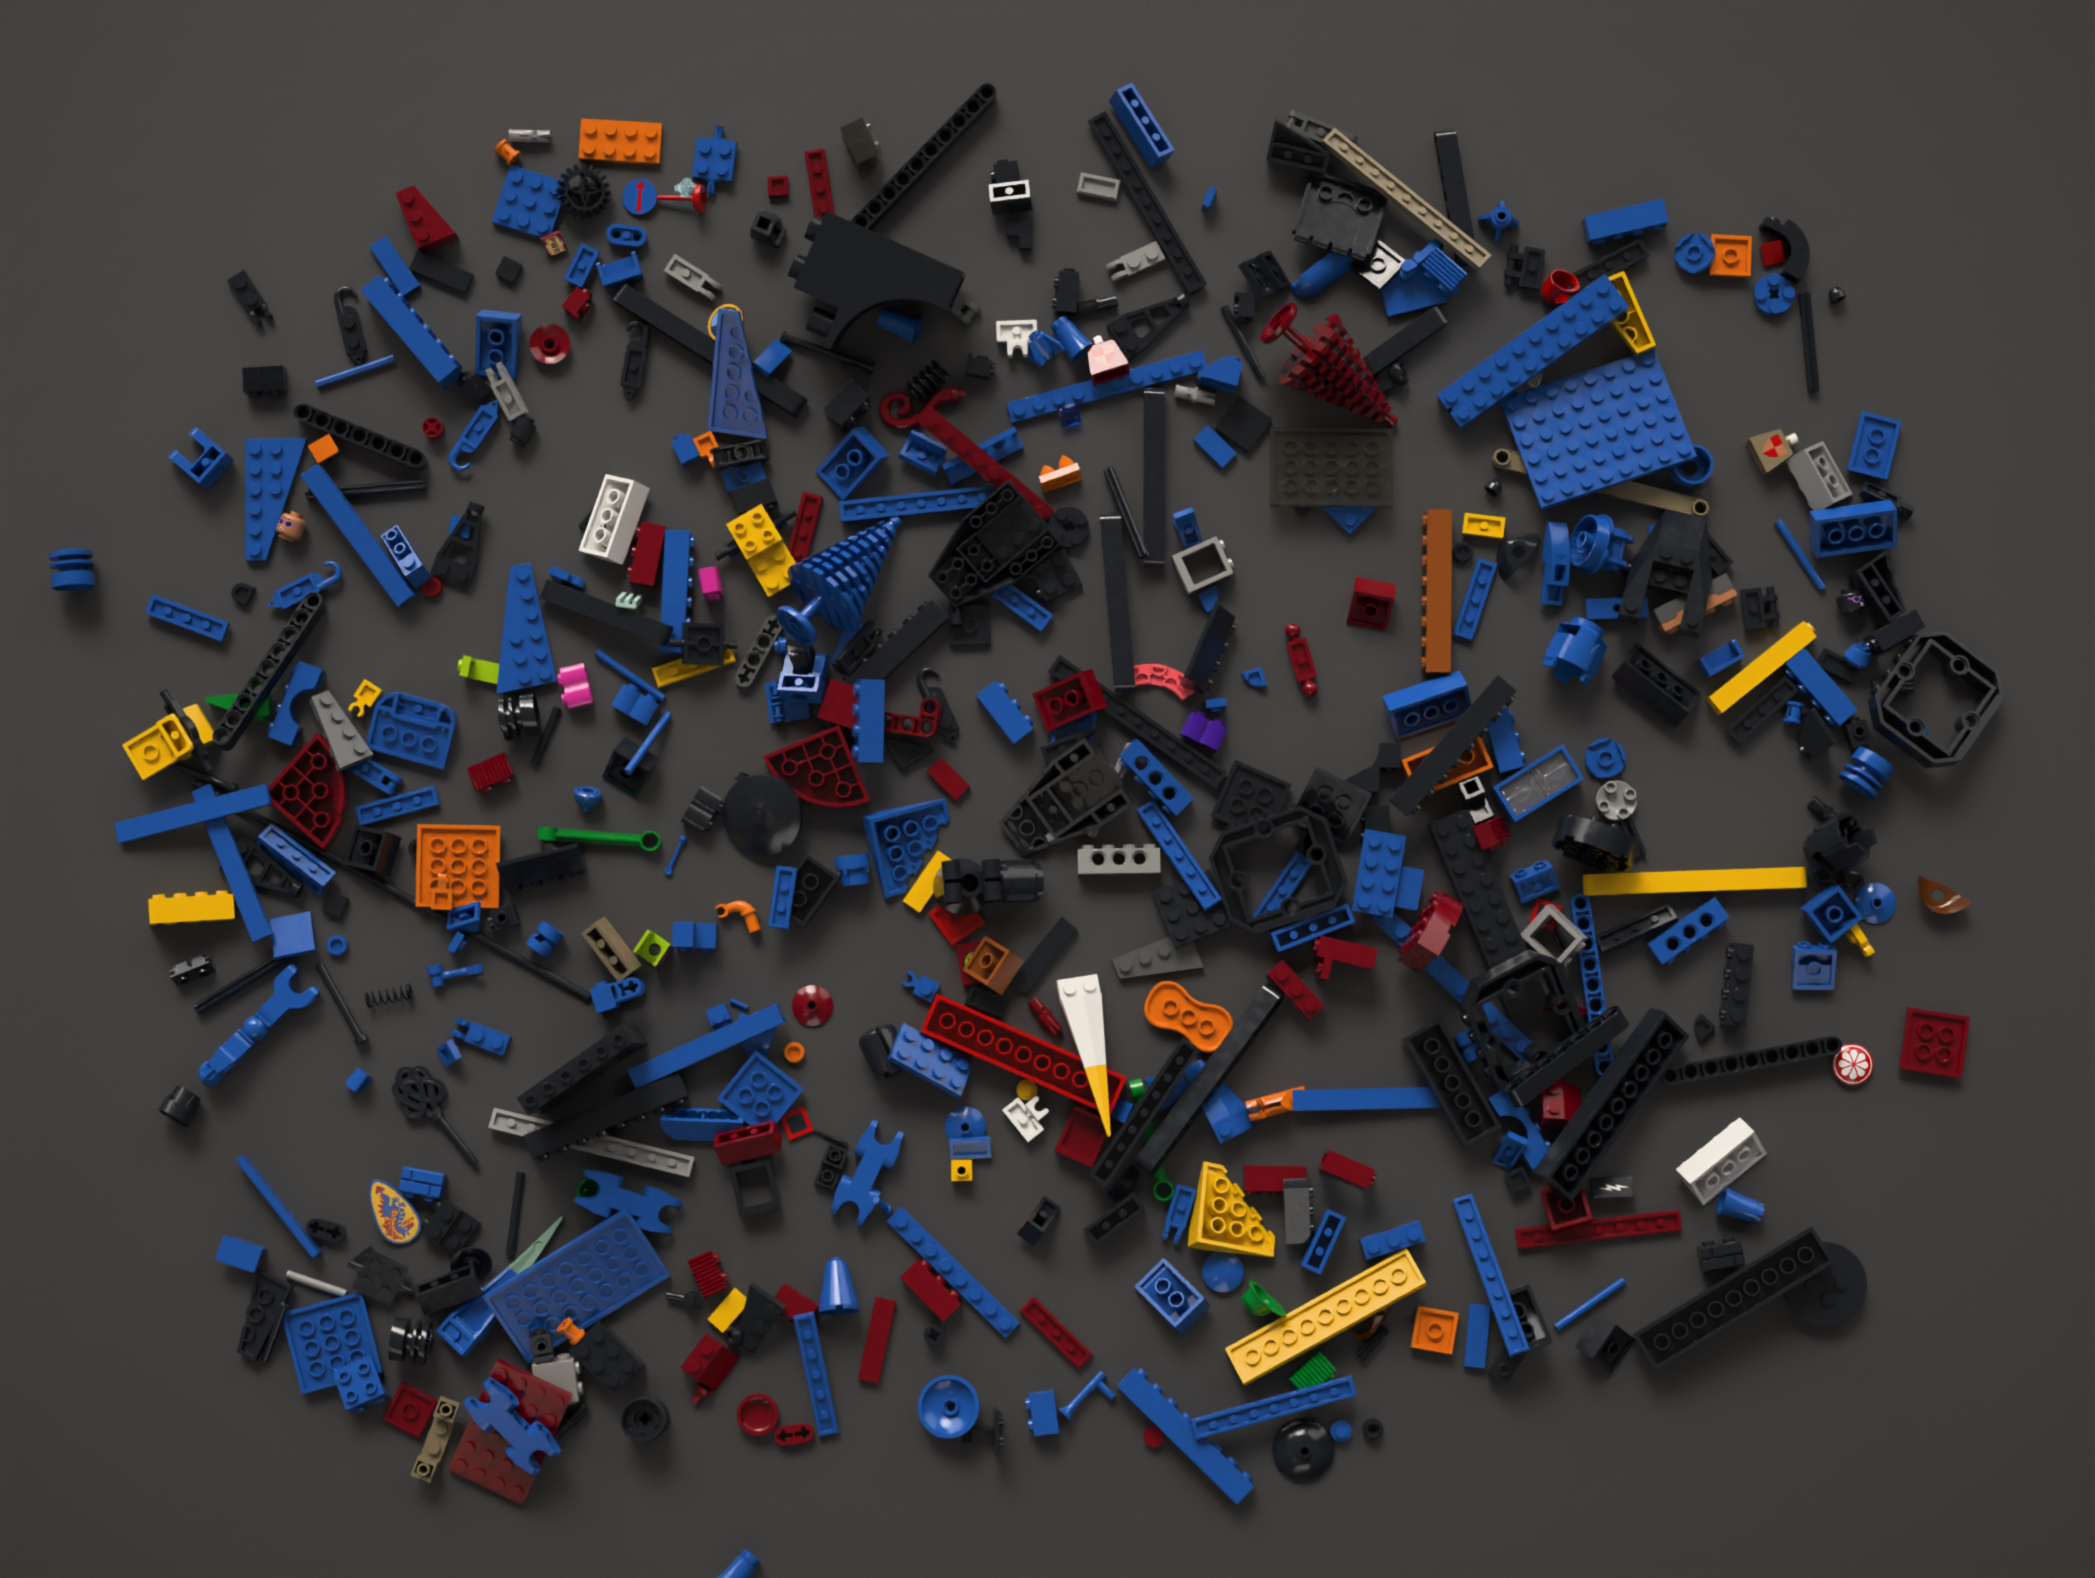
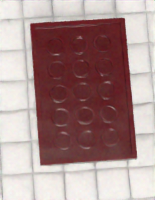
M497 1359L489 1377L507 1387L517 1397L519 1405L515 1410L529 1425L535 1421L541 1422L554 1438L573 1394L501 1359ZM484 1387L478 1401L490 1403L491 1397ZM471 1416L448 1470L521 1505L525 1503L536 1479V1476L529 1474L509 1458L505 1450L510 1443L495 1428L490 1432H485L474 1422ZM542 1450L534 1451V1457L541 1468L547 1453Z

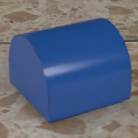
M357 1067L345 1085L356 1093H362L372 1080V1076Z

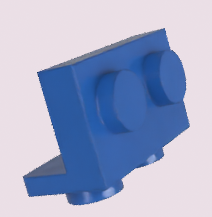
M911 430L898 458L935 476L945 459L948 448L920 432Z

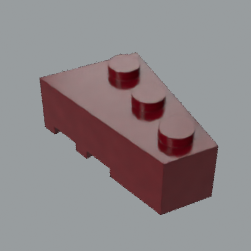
M414 185L395 192L420 252L425 253L459 239L452 228Z

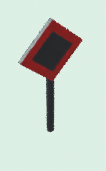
M1537 898L1529 923L1536 918L1546 905L1553 903ZM1553 904L1561 912L1562 906ZM1552 917L1543 928L1551 930L1561 953H1563L1565 950L1555 931L1557 921Z
M804 1106L788 1112L780 1118L789 1141L809 1132H814L843 1145H848L847 1141L813 1128Z

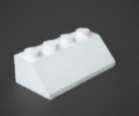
M605 474L578 551L608 562L623 565L650 488L634 480Z
M1739 1117L1703 1148L1699 1149L1692 1157L1683 1162L1676 1171L1682 1181L1704 1206L1720 1193L1724 1187L1731 1184L1767 1153L1755 1132Z

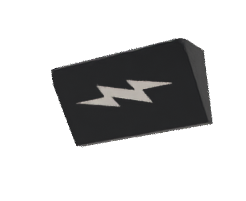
M1591 1177L1592 1198L1635 1197L1633 1177Z

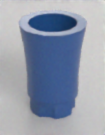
M884 307L879 313L877 325L914 344L921 332L924 318Z
M1065 316L1060 317L1050 326L1054 336L1065 348L1064 350L1071 362H1076L1087 354V348L1094 345Z
M1728 1187L1723 1188L1716 1204V1214L1742 1219L1747 1222L1759 1223L1764 1213V1204L1736 1193Z
M745 1548L741 1555L738 1554L734 1561L716 1578H750L761 1561Z

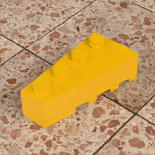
M1622 271L1608 277L1629 306V310L1613 321L1611 325L1634 355L1637 356L1655 349L1656 343L1625 272Z
M229 890L216 891V895H208V892H195V896L188 897L186 893H176L171 898H165V894L152 895V899H148L150 926H157L158 923L173 925L179 922L196 923L235 919L234 896L229 894Z

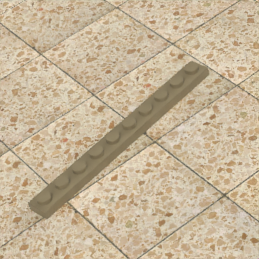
M1336 128L1322 140L1321 145L1477 272L1491 257L1489 252Z

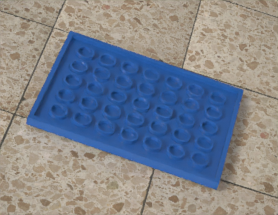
M1654 349L1511 395L1500 402L1541 510L1697 459L1696 452Z

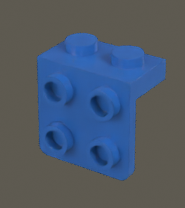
M370 1356L333 1372L346 1411L360 1414L367 1410L366 1407L373 1404L374 1406L386 1402V1398L391 1397L388 1388L382 1386L375 1363Z

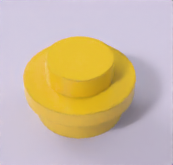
M1023 1080L1017 1085L1016 1091L1021 1099L1031 1100L1036 1096L1037 1086L1031 1080Z

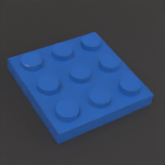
M510 165L491 222L538 238L553 233L561 211L560 205L564 202L563 200H557V197L562 195V193L555 191L556 188H562L557 184L558 179Z
M755 1050L718 1096L717 1100L737 1116L742 1117L750 1126L773 1120L777 1123L804 1088Z

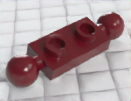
M1290 623L1285 627V635L1292 641L1286 643L1289 658L1297 683L1304 682L1302 686L1303 695L1312 698L1318 693V686L1311 680L1317 678L1306 638L1299 639L1301 634L1300 626L1296 623Z

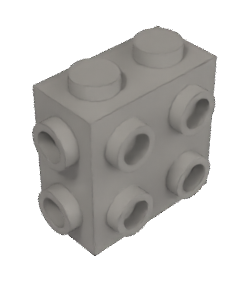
M564 1353L554 1359L533 1362L532 1372L534 1376L572 1393L573 1396L569 1405L576 1404L579 1401L581 1394H584V1386L582 1381L579 1382L578 1374H581V1365L579 1361H576L574 1355L570 1356L569 1353Z

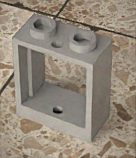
M1217 536L1171 557L1187 595H1191L1233 576L1234 564L1231 558H1226L1224 552L1227 550L1222 539L1218 540ZM1214 545L1225 571L1194 585L1182 558Z
M1553 904L1546 905L1521 933V936L1538 953L1553 957L1562 963L1563 968H1566L1572 962L1571 957L1575 952L1579 953L1586 946L1584 942L1588 939ZM1552 917L1575 938L1558 959L1534 938Z

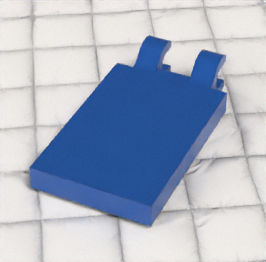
M1421 269L1409 280L1402 281L1397 275L1381 291V296L1387 318L1446 304V297L1458 295V292H1460L1459 288L1454 294L1449 291L1444 293L1437 286L1439 282L1435 278L1432 280L1427 278L1422 273L1424 269Z

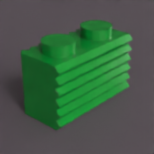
M1318 1350L1288 1379L1297 1389H1302L1323 1383L1324 1381H1331L1336 1376L1334 1374L1336 1369Z

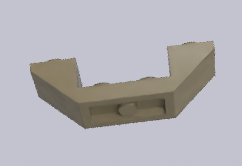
M440 1396L433 1415L435 1418L422 1452L418 1455L410 1476L429 1483L431 1482L453 1432L461 1403Z

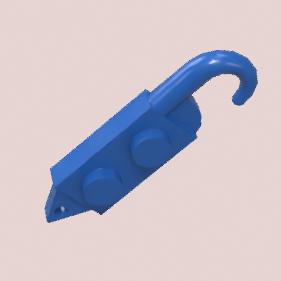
M498 400L485 406L481 405L459 437L458 442L448 457V462L454 470L465 471L470 467V463L464 466L457 465L456 458L461 450L466 453H474L478 450L499 419Z
M334 561L324 562V566L334 567V576L324 580L319 574L310 573L274 591L275 595L267 607L287 610L301 603L308 593H321V591L335 585L342 577L340 565Z

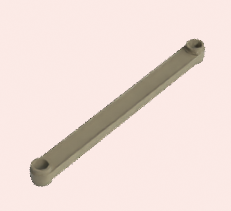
M1498 449L1494 452L1492 462L1496 467L1527 475L1518 452L1507 449ZM1497 454H1503L1506 457V462L1500 463L1496 458ZM1632 481L1595 492L1662 510H1674L1699 517H1704L1709 511V505L1705 500ZM1696 504L1702 505L1703 513L1695 511Z

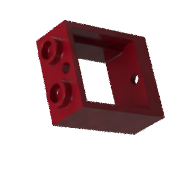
M1328 1149L1325 1150L1318 1167L1368 1189V1186H1373L1377 1177L1374 1174L1375 1169Z

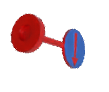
M636 179L628 183L624 188L622 200L625 208L636 215L650 212L655 207L657 200L692 201L695 212L704 213L707 194L705 186L698 184L694 187L692 196L657 195V190L651 182L645 179Z

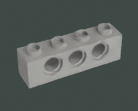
M1134 844L1123 845V848H1114V845H1102V849H1094V845H1082V849L1077 850L1078 875L1160 874V848H1156V844H1143V848H1135ZM1138 853L1143 854L1145 857V862L1141 865L1136 864L1133 860L1134 855ZM1101 854L1104 857V863L1095 865L1092 861L1093 856ZM1115 854H1122L1125 862L1117 865L1113 862V856Z

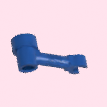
M442 964L426 967L427 975H430L432 987L444 985V980L483 972L482 964L445 972Z

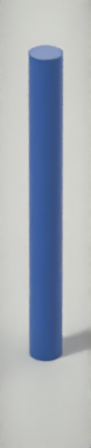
M393 355L316 380L317 388L395 363V358Z
M1782 519L1776 521L1774 524L1818 590L1820 591L1825 588L1826 585Z
M600 649L596 651L595 657L657 698L660 702L664 700L666 695Z
M666 711L628 763L624 769L627 775L632 774L672 717L670 712Z
M1622 1277L1556 1322L1554 1324L1556 1329L1560 1331L1626 1284L1625 1280Z

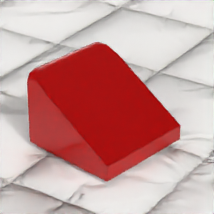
M1781 240L1762 244L1759 247L1764 267L1784 262Z

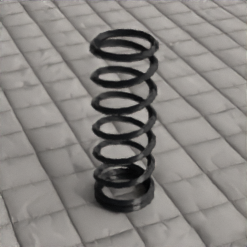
M409 983L405 985L407 998L400 985V1000L397 997L395 987H393V1001L386 988V1003L382 998L381 991L378 990L379 1004L376 1002L373 991H371L372 1005H370L369 995L365 992V1002L368 1008L373 1007L374 1002L377 1006L381 1004V1001L386 1005L388 999L391 1003H394L395 997L399 1002L402 1000V996L405 1000L413 998L412 988Z

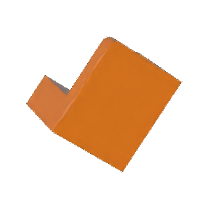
M330 434L308 445L315 460L322 467L329 463L328 458L339 453V449L334 442L335 440Z

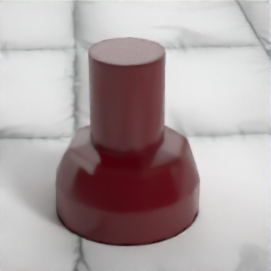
M699 1382L696 1386L697 1393L691 1401L698 1405L703 1397L707 1398L712 1394V1389Z

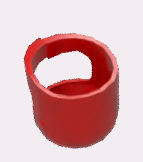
M1556 269L1542 285L1541 295L1549 305L1560 306L1568 300V295L1577 293L1580 285L1574 275L1567 271ZM1570 284L1574 285V289L1567 290Z

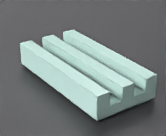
M622 592L616 598L615 606L635 609L642 602L643 595L638 594L634 598L635 594L630 593L626 597L627 592Z

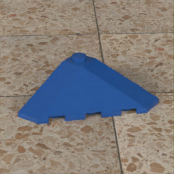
M945 798L881 810L862 816L866 839L884 898L905 893L908 885L906 883L912 873L916 875L923 863V860H921L927 848L931 850L939 837L936 835L942 824L946 825L949 820Z

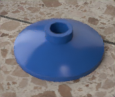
M1870 883L1859 889L1855 896L1854 906L1862 915V920L1871 924H1879L1887 921L1893 915L1896 900L1893 892L1887 886L1880 883ZM1875 899H1878L1880 901V905L1878 907L1874 905Z
M964 1106L954 1109L945 1121V1133L948 1139L985 1135L986 1123L984 1117L978 1110L972 1107ZM963 1123H967L969 1125L968 1131H963L961 1129V1125Z

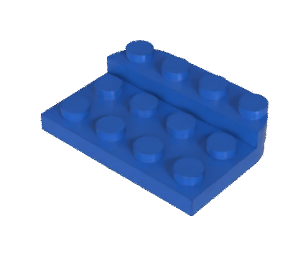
M403 692L389 693L383 696L375 705L366 744L371 750L444 770L454 732L458 726L456 712L449 706Z

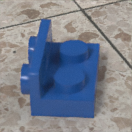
M1547 860L1537 861L1533 866L1518 869L1509 875L1521 903L1560 888L1554 869Z

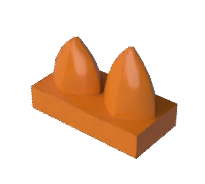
M1062 455L1059 460V469L1055 471L1053 468L1044 465L1041 469L1039 480L1043 492L1047 493L1080 481L1082 477L1078 464Z

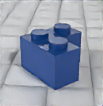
M673 922L672 947L677 948V951L691 952V948L700 949V953H712V949H717L718 924Z

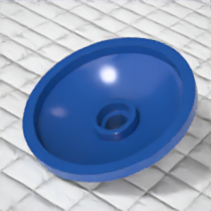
M943 1375L930 1381L922 1390L918 1400V1414L922 1424L930 1433L941 1438L951 1439L966 1434L975 1425L980 1412V1401L974 1387L967 1380L954 1375ZM951 1403L955 1405V1409L953 1411L949 1410V1405Z

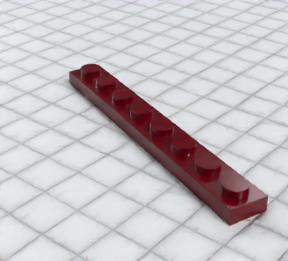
M930 405L916 420V422L994 487L998 488L1009 479L1045 522L1055 511Z

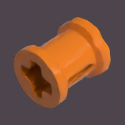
M503 139L494 149V153L496 155L499 154L505 159L508 166L514 164L521 155V152L514 150L506 139Z
M570 1317L565 1319L557 1329L558 1333H563L570 1340L569 1343L571 1345L576 1344L585 1333L583 1329H579L572 1323Z

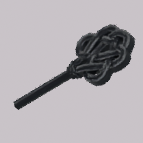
M417 1065L415 1067L400 1068L396 1073V1082L392 1085V1093L401 1102V1111L404 1116L409 1119H419L426 1114L429 1119L434 1120V1122L441 1126L471 1166L476 1165L479 1161L443 1117L444 1114L439 1103L446 1096V1085L441 1080L433 1078L425 1066ZM409 1073L407 1078L403 1079L404 1074ZM413 1084H416L418 1092L412 1089ZM425 1084L427 1085V1090H428L429 1096H427V1091H426ZM435 1086H437L439 1089L438 1095L436 1093ZM410 1096L416 1100H419L420 1103L410 1099ZM428 1103L431 1104L432 1109L428 1108ZM409 1107L416 1109L418 1111L413 1113L412 1111H410Z

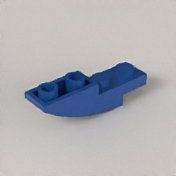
M1547 521L1541 562H1545L1540 603L1562 606L1564 586H1568L1570 574L1567 523Z

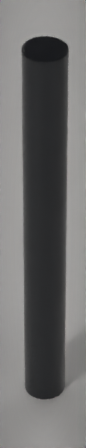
M1228 305L1223 306L1221 311L1258 380L1264 378L1265 374Z
M516 1172L506 1255L514 1256L525 1174L523 1172Z

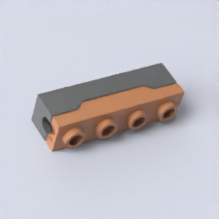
M1726 573L1712 580L1704 616L1715 612L1714 607L1720 604L1725 607L1734 602L1732 598L1737 596V593ZM1682 595L1650 612L1661 634L1665 632L1671 634L1679 630L1678 625L1681 622L1687 598L1686 595Z

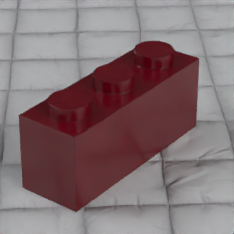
M641 522V527L637 526L635 538L638 539L637 546H633L631 558H634L633 565L629 566L627 578H630L629 582L631 584L656 588L665 545V530H668L666 526Z
M1283 960L1266 974L1307 1020H1310L1325 1006Z
M774 1120L715 1134L714 1149L722 1166L744 1160H753L761 1156L774 1155L781 1152L782 1138Z
M1243 1165V1190L1248 1191V1195H1260V1191H1269V1195H1281L1283 1179L1307 1178V1166Z
M917 1259L900 1278L944 1322L962 1304L959 1301L961 1296L954 1289L950 1291L945 1286L947 1282L939 1274L935 1276L930 1271L932 1267L925 1259L922 1261Z

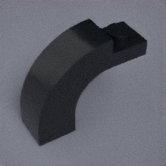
M1766 216L1759 228L1780 239L1787 250V260L1780 275L1798 284L1802 280L1810 260L1807 238L1798 225L1790 219H1787L1782 225L1777 218Z

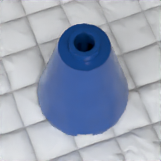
M842 1257L830 1258V1261L825 1264L818 1307L819 1314L835 1316V1313L847 1315L859 1312L860 1306L847 1262L842 1261Z

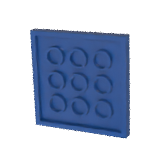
M357 1292L287 1311L283 1324L301 1394L337 1385L333 1376L335 1370L367 1356L373 1358L378 1373L384 1372L363 1293Z

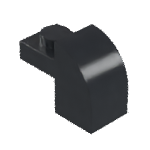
M1477 774L1459 781L1458 790L1465 809H1468L1474 825L1477 826L1493 819V812L1485 798V790Z

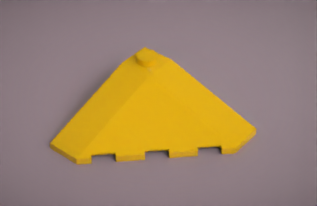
M1204 1161L1201 1167L1189 1227L1188 1247L1206 1251L1274 1257L1275 1236L1272 1231L1269 1230L1267 1232L1260 1223L1262 1220L1261 1216L1253 1206L1249 1208L1243 1200L1245 1194L1236 1183L1232 1185L1225 1175L1228 1172L1226 1168L1220 1164Z

